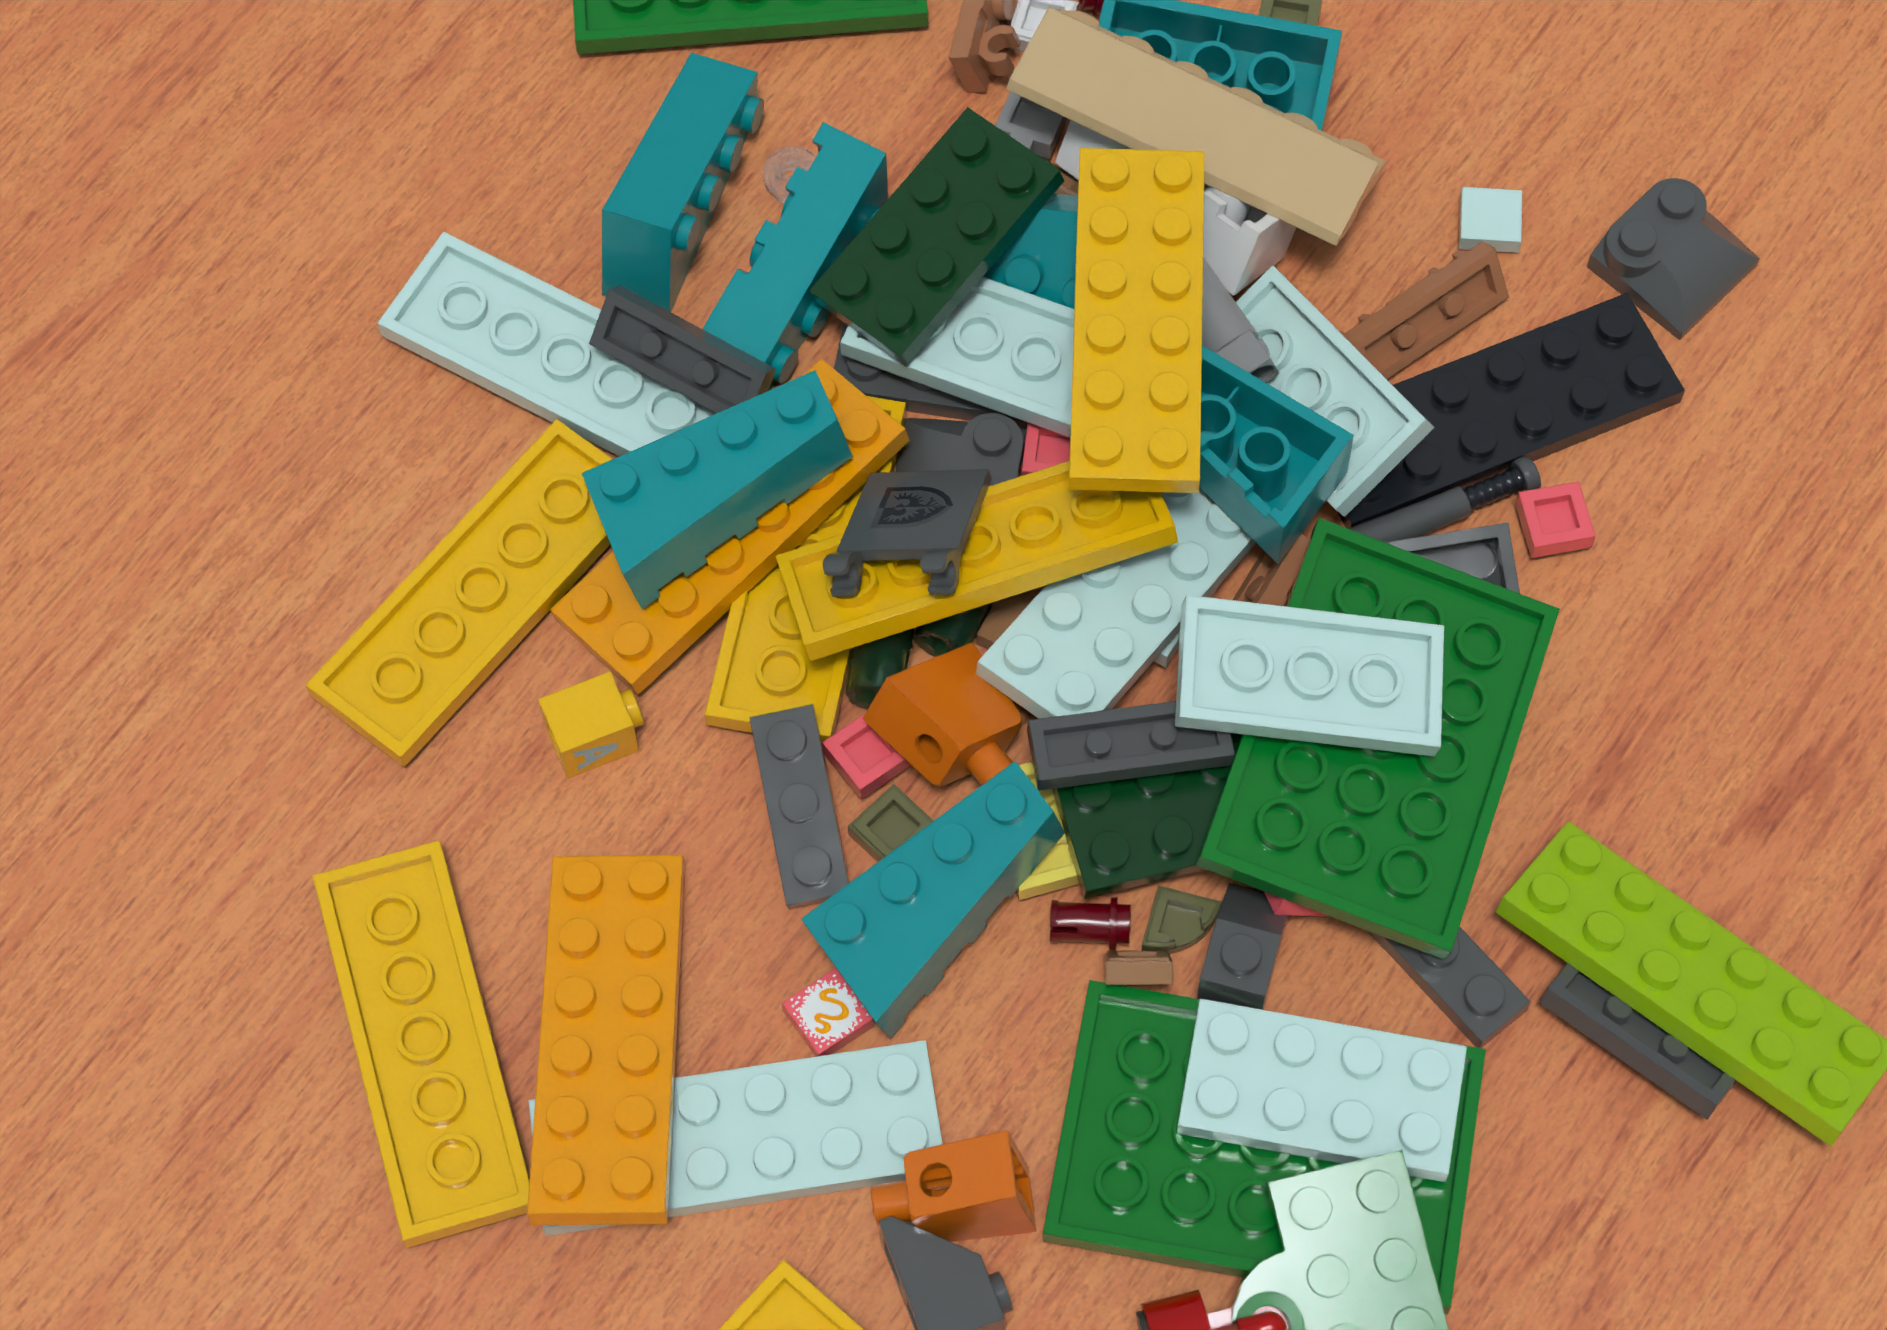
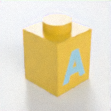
M611 671L538 699L544 724L567 779L639 751L634 728L644 725L641 712L631 689L619 692Z

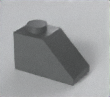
M1232 883L1228 884L1216 918L1202 969L1197 999L1264 1010L1288 915H1274L1264 892Z
M890 1216L879 1220L880 1241L914 1330H1005L1004 1314L1013 1311V1307L999 1271L988 1275L979 1254Z

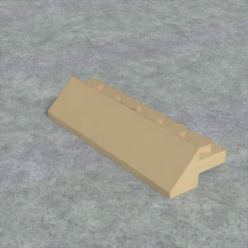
M1050 6L1048 7L1006 87L1007 90L1131 149L1205 151V184L1337 246L1353 224L1361 203L1378 182L1386 163L1385 160L1374 156L1371 149L1359 141L1348 138L1338 139L1317 129L1315 122L1308 117L1298 113H1283L1264 104L1260 96L1253 91L1242 87L1230 88L1209 78L1206 71L1190 62L1170 60L1154 52L1153 47L1146 41L1133 36H1119L1100 27L1099 22L1093 16L1081 11H1066L1062 8L1056 10Z

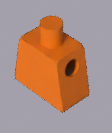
M972 642L887 677L863 717L864 721L929 782L941 787L969 774H972L983 785L1012 764L1013 761L1007 756L1005 751L1022 726V716L1011 699L976 674L977 662L982 655Z
M1008 1130L910 1151L904 1155L906 1180L871 1186L873 1213L878 1226L879 1220L892 1216L904 1222L912 1221L915 1227L950 1242L1037 1232L1029 1167Z

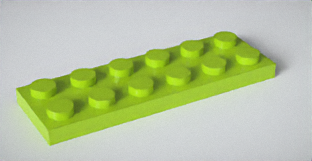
M1569 821L1503 896L1495 912L1831 1147L1887 1071L1886 1038Z

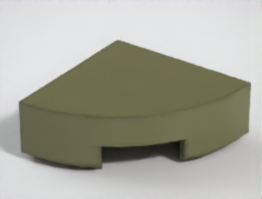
M1158 885L1141 951L1166 950L1167 953L1172 954L1192 947L1202 940L1215 925L1222 902Z

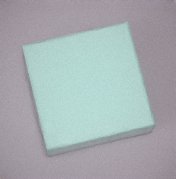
M1462 187L1459 199L1458 249L1470 250L1483 241L1496 248V252L1519 253L1522 233V190Z

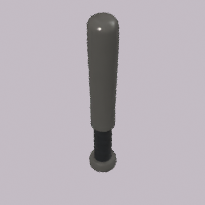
M1524 456L1514 460L1510 470H1506L1492 478H1487L1483 482H1477L1473 486H1467L1465 489L1457 486L1426 500L1348 529L1385 543L1422 537L1471 516V511L1493 503L1495 500H1500L1505 496H1510L1514 492L1541 488V478L1534 462L1529 457Z

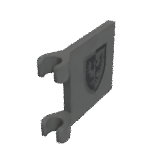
M989 469L870 473L837 551L828 554L823 561L822 566L825 575L834 576L833 586L830 589L832 597L856 596L861 585L863 561L921 559L922 572L926 574L931 573L930 584L927 587L929 595L954 594L958 585L960 559L992 480Z

